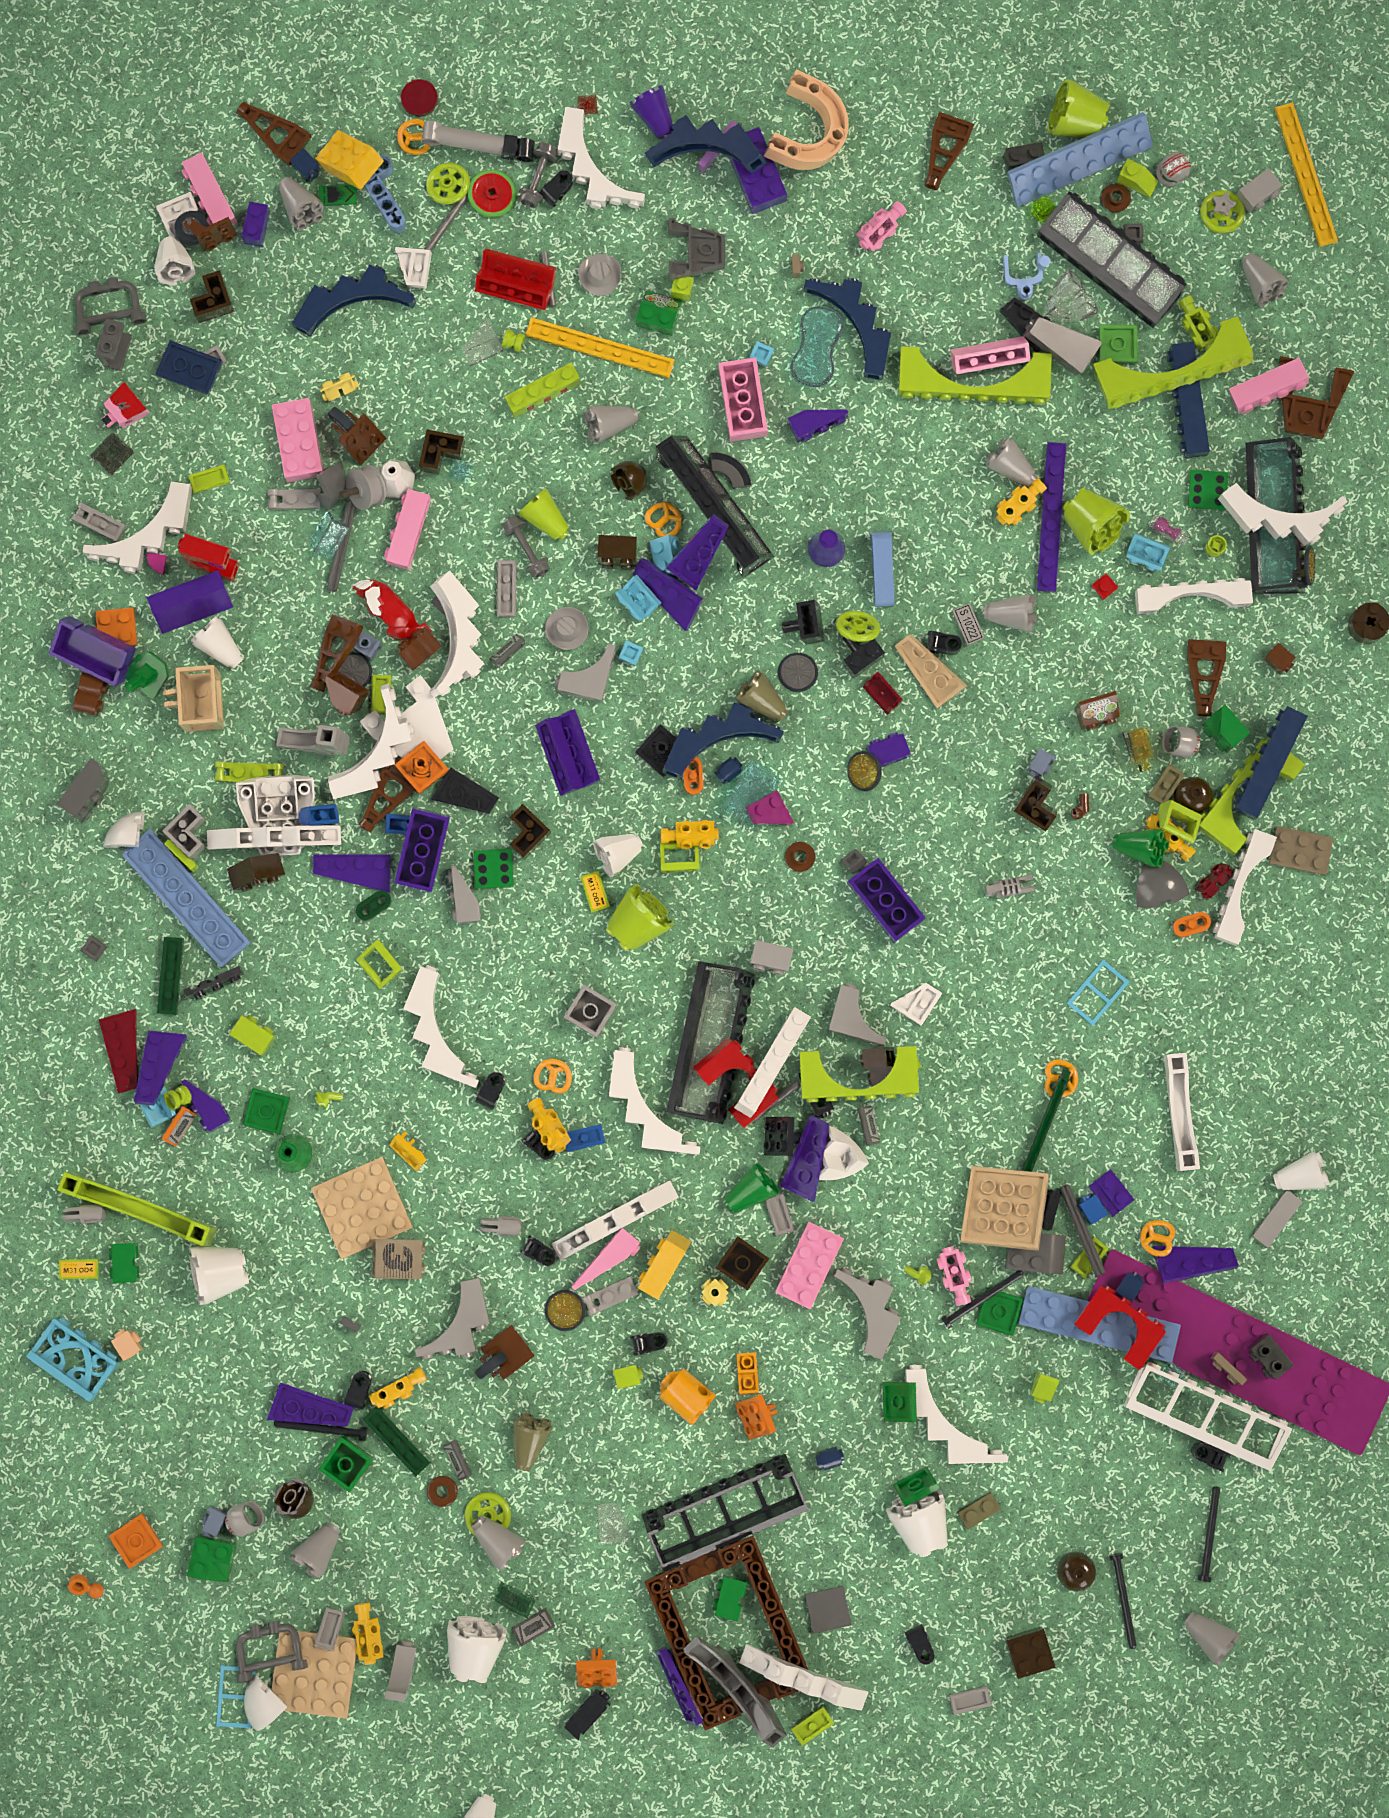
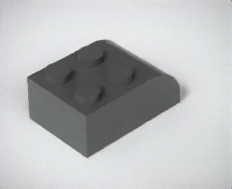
M90 758L56 804L79 821L88 820L93 813L92 808L95 804L99 805L104 799L103 794L109 784V777L105 768Z
M1041 1233L1039 1251L1006 1247L1005 1269L1063 1275L1066 1236Z

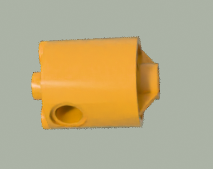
M685 1368L680 1371L669 1372L660 1383L661 1394L659 1398L690 1425L696 1422L700 1414H703L716 1397L711 1390Z

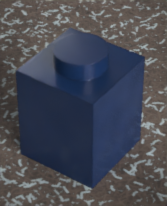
M304 148L290 159L292 167L306 182L318 177L320 171L319 164Z
M1134 1271L1132 1274L1128 1272L1115 1293L1133 1302L1145 1283L1142 1281L1143 1277Z

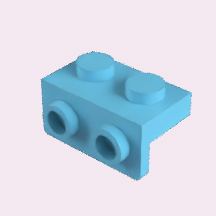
M1135 533L1127 550L1126 557L1129 558L1128 561L1134 564H1139V562L1145 564L1146 568L1151 571H1161L1170 546Z
M666 535L649 541L654 565L668 575H672L673 573L666 568L681 550V543L678 537Z
M637 575L633 576L622 589L615 592L620 603L625 605L630 610L631 615L638 621L649 617L661 604L659 599Z
M165 1086L154 1106L139 1104L151 1128L172 1119L176 1115V1109L171 1110L165 1104L164 1094L167 1092Z

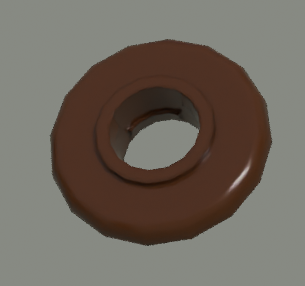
M1110 184L1102 192V203L1109 211L1121 212L1130 204V191L1122 184ZM1119 193L1122 199L1118 202L1114 201L1111 195Z
M796 842L788 847L785 853V860L792 870L803 872L813 866L815 852L809 844ZM796 852H804L806 859L803 862L796 861Z
M447 1476L433 1478L427 1487L429 1501L438 1507L451 1505L458 1495V1487L455 1481ZM444 1485L448 1488V1494L445 1497H440L436 1490L439 1486Z

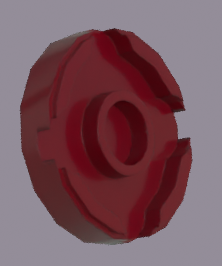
M416 79L407 83L402 89L401 102L407 113L422 117L434 111L438 103V95L433 84L427 80Z

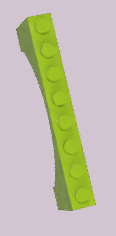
M1237 316L1220 322L1219 333L1210 348L1200 358L1185 367L1170 372L1145 373L1122 367L1109 358L1093 364L1094 375L1108 410L1131 402H1137L1149 396H1156L1167 390H1174L1177 387L1192 384L1204 378H1210L1222 372H1229L1237 367L1247 366L1253 363V350Z
M901 346L898 395H902V398L911 399L913 396H921V399L925 400L932 399V397H940V400L959 398V401L977 399L978 402L996 400L997 403H1007L1009 400L1015 401L1016 404H1026V401L1034 402L1035 405H1044L1050 399L1052 354L1033 353L1028 364L1011 378L994 385L974 387L953 382L939 374L920 353V347Z
M64 1172L57 1189L73 1197L135 1217L201 1246H211L217 1231V1227L76 1173Z

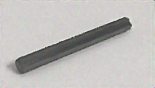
M348 500L345 505L328 580L327 590L331 592H336L338 589L356 506L351 500Z
M1064 1185L1060 1187L1063 1199L1095 1276H1101L1105 1274L1102 1262L1070 1185Z

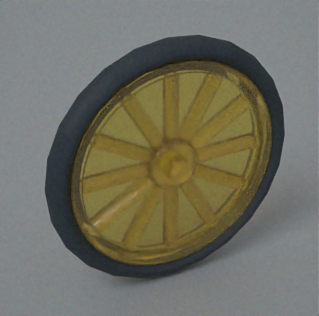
M1311 545L1307 546L1304 556L1305 581L1309 586L1313 584L1315 578V554Z
M860 751L850 758L847 774L851 784L856 789L870 791L879 784L882 769L875 755L867 751Z
M557 1291L546 1302V1318L550 1325L558 1330H573L582 1323L585 1317V1304L581 1297L573 1291Z

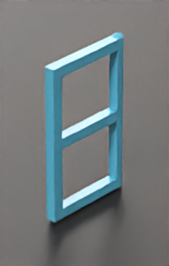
M1103 960L1066 1004L1093 1026L1130 981ZM1103 966L1124 982L1110 1000L1089 983ZM1086 986L1107 1002L1093 1020L1072 1003Z
M221 1665L216 1727L252 1728L249 1721L248 1724L220 1722L222 1698L244 1700L245 1696L223 1694L224 1670L239 1671V1667Z

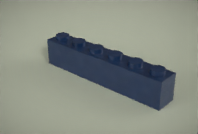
M1194 342L1171 344L1169 351L1166 353L1167 362H1171L1172 368L1169 369V372L1185 367L1197 360ZM1200 380L1192 384H1186L1172 390L1173 399L1176 398L1177 403L1174 406L1175 416L1179 417L1180 423L1177 424V432L1182 437L1180 452L1181 454L1184 453V458L1207 456L1210 452Z
M1289 706L1278 711L1275 717L1278 721L1275 727L1271 726L1267 734L1269 739L1266 744H1262L1258 752L1261 754L1258 761L1255 760L1250 768L1253 772L1250 778H1245L1242 784L1244 790L1234 800L1233 804L1236 805L1234 811L1252 820L1258 818L1308 717L1307 715Z

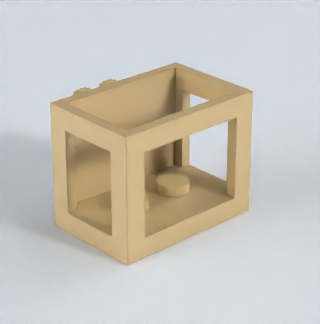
M214 665L175 668L177 689L164 690L163 695H177V701L164 702V707H178L179 725L186 732L224 729L221 673ZM208 671L209 673L189 674L188 672Z

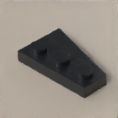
M1013 298L1000 309V313L1021 336H1024L1025 326L1031 319L1034 320L1041 317L1049 321L1051 320L1035 312L1033 308L1016 298ZM1025 337L1030 347L1036 353L1041 350L1037 345H1035L1033 342H1031L1028 338Z
M450 767L431 798L434 801L487 814L492 812L500 797Z
M237 966L215 976L214 981L209 979L200 982L196 989L191 990L190 987L184 989L186 997L190 999L195 998L196 1001L203 999L207 996V992L211 990L217 992L223 989V984L231 982L233 984L240 981L244 972L240 966Z

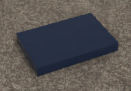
M170 340L157 369L156 376L209 396L223 360Z

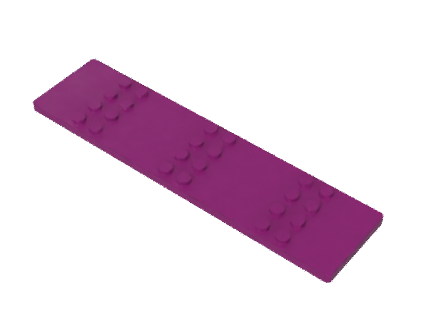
M1116 1250L1109 1251L1103 1264L1105 1274L1097 1276L1086 1301L1090 1302L1100 1286L1105 1287L1107 1285L1116 1291L1128 1272L1131 1274L1133 1271L1143 1277L1142 1281L1145 1283L1133 1300L1131 1307L1135 1310L1138 1308L1149 1314L1148 1317L1181 1325L1173 1361L1170 1364L1357 1455L1363 1454L1389 1397L1388 1382L1180 1281L1163 1284L1159 1271ZM1117 1293L1114 1294V1295L1117 1296L1118 1298H1120V1299L1122 1298V1297H1121L1120 1295H1118ZM1265 1333L1273 1338L1294 1364L1276 1380L1271 1379V1377L1268 1379L1262 1373L1261 1369L1263 1367L1259 1362L1255 1363L1248 1355L1250 1351L1247 1348ZM1219 1352L1247 1381L1243 1385L1231 1383L1226 1378L1228 1374L1223 1369L1220 1372L1212 1365L1213 1360L1210 1358L1212 1354Z

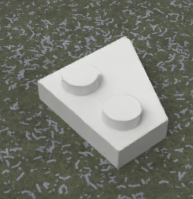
M191 192L156 206L168 235L175 238L177 237L175 233L176 219L186 211H199Z
M395 247L406 285L408 287L426 289L432 252L423 249Z

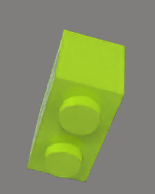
M241 1015L229 1035L259 1055L264 1056L276 1038L272 1035L274 1031L265 1025L263 1028L256 1024L258 1020L250 1015L247 1017Z

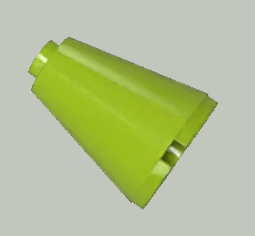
M546 488L539 492L518 512L521 517L554 540L558 538L562 540L569 533L567 531L569 528L568 524Z

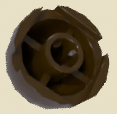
M623 461L611 468V471H613L611 475L613 485L618 491H620L621 487L627 495L625 499L632 500L644 491L647 479L646 471L642 466L633 461Z
M1199 777L1183 779L1174 792V801L1198 814L1204 812L1209 807L1213 798L1209 783Z
M292 1478L290 1479L291 1482L288 1484L283 1483L276 1492L274 1503L276 1504V1511L288 1519H300L312 1509L314 1494L305 1482Z
M1070 1552L1060 1559L1057 1566V1576L1061 1584L1068 1590L1075 1592L1084 1591L1095 1581L1096 1567L1092 1559L1086 1554Z

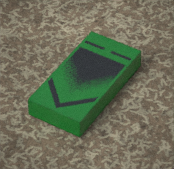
M352 185L318 186L319 199L323 206L357 204V188Z

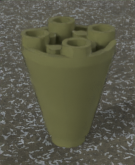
M757 670L751 676L752 680L749 683H743L738 689L739 692L735 698L739 703L779 722L785 717L788 710L785 709V704L766 675Z
M522 1413L521 1417L514 1419V1461L517 1469L530 1471L531 1467L534 1466L551 1433V1420L545 1418L536 1419L530 1413Z

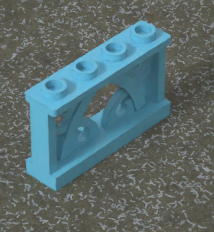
M53 1318L50 1325L26 1357L84 1399L91 1402L120 1363L116 1360L118 1356L109 1350L107 1352L102 1350V1345L96 1340L92 1339L90 1341L85 1338L86 1333L82 1330L71 1328L69 1326L70 1322L65 1318ZM56 1329H62L65 1332V1337L60 1338L58 1334L57 1341L60 1344L56 1345L52 1339V1333ZM71 1336L76 1338L78 1341H70ZM46 1340H48L52 1347L42 1354L38 1353ZM81 1348L86 1367H75L66 1373L64 1371L66 1359L61 1350ZM90 1349L97 1354L92 1356ZM56 1352L59 1354L61 1358V1362L59 1364H55L53 1362V1359L55 1357L58 1358V1356L55 1354ZM99 1358L104 1359L107 1363L106 1370L101 1373L93 1371V1367L99 1368L102 1366L97 1364ZM76 1371L85 1372V1375L81 1374L80 1379L75 1378ZM92 1375L101 1377L93 1390H90L89 1386Z

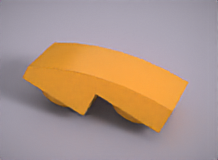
M756 1352L737 1354L739 1395L759 1394Z

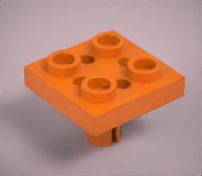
M425 741L395 764L398 771L419 795L449 771L447 766Z
M762 1394L735 1403L737 1413L742 1420L749 1440L776 1431L771 1416L777 1414V1409L770 1411L776 1406L773 1403L766 1406Z
M596 1648L592 1649L591 1660L576 1661L578 1686L590 1688L592 1686L611 1687L617 1685L616 1660H603L602 1649L598 1648V1656H596Z

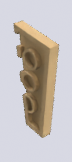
M913 635L906 636L895 645V648L936 708L941 707L967 687L960 678Z

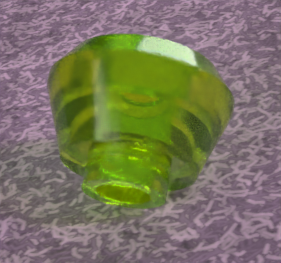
M1047 197L1037 198L1031 205V214L1037 221L1045 222L1055 210L1056 205Z

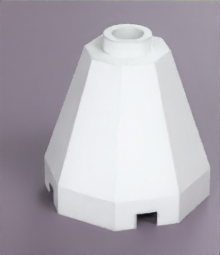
M172 236L164 238L160 242L154 266L158 281L171 286L177 285L176 281L182 280V284L187 283L196 274L191 257L178 238Z
M390 459L378 467L385 481L386 497L401 499L408 489L413 490L415 473L406 461Z
M626 834L602 837L596 840L593 846L597 858H601L605 865L603 866L604 871L611 878L619 874L642 851L641 847H643V844L638 836Z

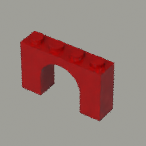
M186 533L183 538H180L177 548L190 568L208 574L219 570L221 578L234 582L240 564L237 560L230 558L231 550L228 547Z
M728 1037L692 1067L708 1086L730 1069L738 1068L745 1070L748 1074L749 1082L757 1071L752 1066L754 1061L748 1054L744 1056L740 1051L742 1049L741 1045L736 1040L731 1041ZM771 1084L751 1118L734 1108L737 1102L728 1111L745 1128L779 1099L775 1094L778 1090Z
M1100 1286L1074 1325L1091 1336L1100 1321L1107 1314L1123 1312L1129 1315L1136 1324L1137 1336L1123 1357V1360L1140 1370L1167 1332L1163 1329L1165 1326L1156 1319L1152 1322L1147 1318L1149 1314L1138 1308L1135 1310L1132 1308V1302L1122 1296L1120 1299L1115 1296L1116 1291L1109 1286Z

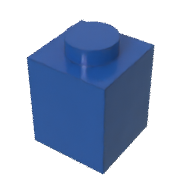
M1089 1193L1080 1198L1081 1203L1078 1206L1090 1225L1108 1215L1096 1194L1091 1196Z

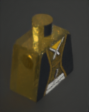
M1141 727L1123 732L1131 762L1138 763L1140 772L1150 770L1151 767L1148 759L1153 758L1154 754L1148 728ZM1140 748H1142V754H1141V755H1139V752H1138Z

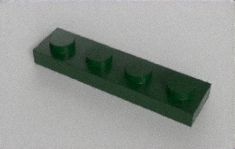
M164 937L157 1014L177 1015L184 938Z
M378 1406L363 1418V1421L415 1477L431 1463Z

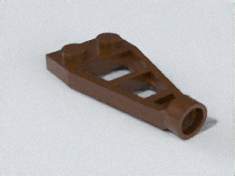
M245 101L240 104L236 111V114L249 124L270 151L288 166L291 165L290 159L299 153L312 138L311 134L299 125L251 106ZM260 117L271 121V124L265 131L256 125V121ZM275 127L283 128L289 133L281 144L275 143L270 136Z
M942 112L938 113L932 130L928 177L924 184L926 188L935 191L939 189L942 179L967 145L974 127L973 123ZM942 135L957 140L956 145L951 151L940 148V137ZM937 154L948 157V161L943 168L935 165Z
M332 614L325 630L315 678L310 685L311 688L324 693L327 686L325 682L326 676L338 672L356 645L363 626ZM335 637L342 638L345 641L344 646L337 654L331 651L332 642ZM329 656L335 658V662L330 670L325 671L327 658Z
M1188 639L1187 663L1197 716H1212L1213 700L1226 661L1227 642ZM1199 660L1214 662L1215 666L1210 676H1204L1199 673L1197 665ZM1199 681L1211 682L1209 694L1200 693Z
M395 758L396 764L398 761H400L398 758ZM395 764L382 769L380 774L381 781L377 782L378 788L374 789L365 814L358 824L369 833L386 817V814H390L416 791L398 771ZM390 779L403 786V790L395 797H389L384 792L386 783ZM379 797L389 801V805L381 813L374 810V805Z

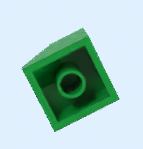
M1226 704L1202 724L1204 727L1202 729L1208 737L1212 736L1216 741L1215 745L1217 748L1226 753L1250 734L1249 730Z
M342 1436L318 1470L350 1493L375 1458L347 1437Z
M202 1535L196 1536L187 1576L202 1580L229 1582L237 1543Z

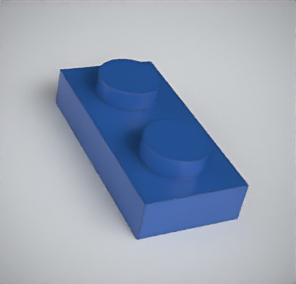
M601 1124L567 1132L571 1139L566 1145L568 1152L606 1143Z

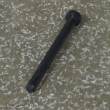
M1022 1270L1016 1271L950 1316L946 1317L944 1315L941 1317L942 1321L950 1329L953 1327L951 1325L953 1322L1023 1277L1024 1273Z
M274 1421L276 1428L361 1437V1441L367 1440L368 1427H362L361 1430L310 1423Z
M1217 1486L1212 1488L1201 1575H1198L1197 1579L1205 1582H1211L1212 1577H1209L1220 1496V1487Z
M1123 1553L1110 1554L1109 1558L1113 1561L1128 1645L1130 1649H1134L1137 1644L1121 1559L1124 1558Z

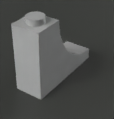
M608 644L600 660L585 670L577 672L562 671L561 676L557 675L555 687H558L557 691L602 703L616 645Z
M845 983V986L841 985L828 1031L884 1046L887 1038L869 1028L861 1016L858 1003L860 990H857L855 985Z
M402 1640V1643L396 1645L385 1699L405 1702L410 1694L417 1646L413 1645V1641Z

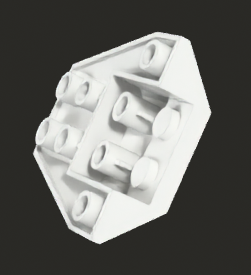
M283 775L255 777L236 782L237 802L249 828L302 826L299 821L300 809L313 806L315 798L313 777ZM302 846L257 848L260 855L279 853L281 856L300 854Z

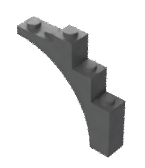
M698 1636L683 1648L687 1656L707 1670L729 1693L744 1712L763 1743L773 1748L787 1736L770 1701L757 1692L749 1675L737 1668L729 1651L719 1645L714 1647Z

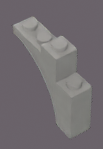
M319 725L316 730L279 728L276 746L335 757V754L347 755L350 736L338 727Z
M843 1267L841 1271L837 1269L834 1277L844 1282L855 1293L866 1316L867 1337L863 1351L882 1360L901 1317L897 1316L898 1311L890 1307L887 1310L884 1309L893 1290V1287L890 1286L891 1282L880 1278V1280L875 1279L871 1286L869 1285L870 1280L861 1276L857 1279L851 1276L853 1272Z
M481 1278L460 1282L461 1299L459 1309L452 1324L438 1339L424 1347L415 1349L416 1357L421 1356L422 1360L432 1358L433 1353L436 1352L445 1355L453 1353V1348H455L456 1356L461 1355L462 1358L473 1356V1352L477 1350L472 1328L475 1327V1330L478 1331L486 1329V1325L490 1324Z

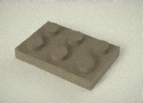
M1276 826L1274 836L1277 838L1271 852L1269 864L1327 875L1333 837Z

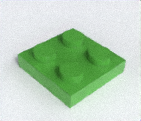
M1099 325V341L1102 342L1099 347V362L1111 358L1116 364H1137V325Z

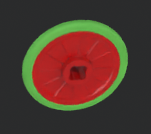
M484 170L476 174L470 181L467 192L468 199L473 209L479 214L486 217H499L509 212L516 200V188L513 181L505 173L498 170ZM494 191L495 195L490 196L489 192Z

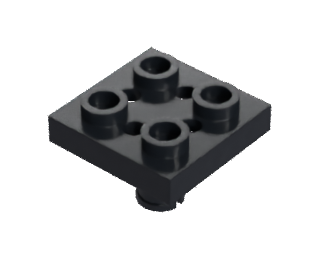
M660 724L636 750L635 754L664 778L666 774L662 773L668 759L667 756L670 755L676 741V737Z
M766 1117L764 1125V1156H793V1143L798 1144L802 1136L800 1132H794L795 1117Z

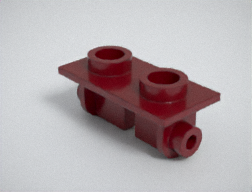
M1222 862L1216 864L1212 868L1211 873L1199 881L1195 890L1203 893L1202 897L1204 899H1211L1220 890L1216 883L1218 882L1221 886H1224L1232 878L1233 871L1227 864Z

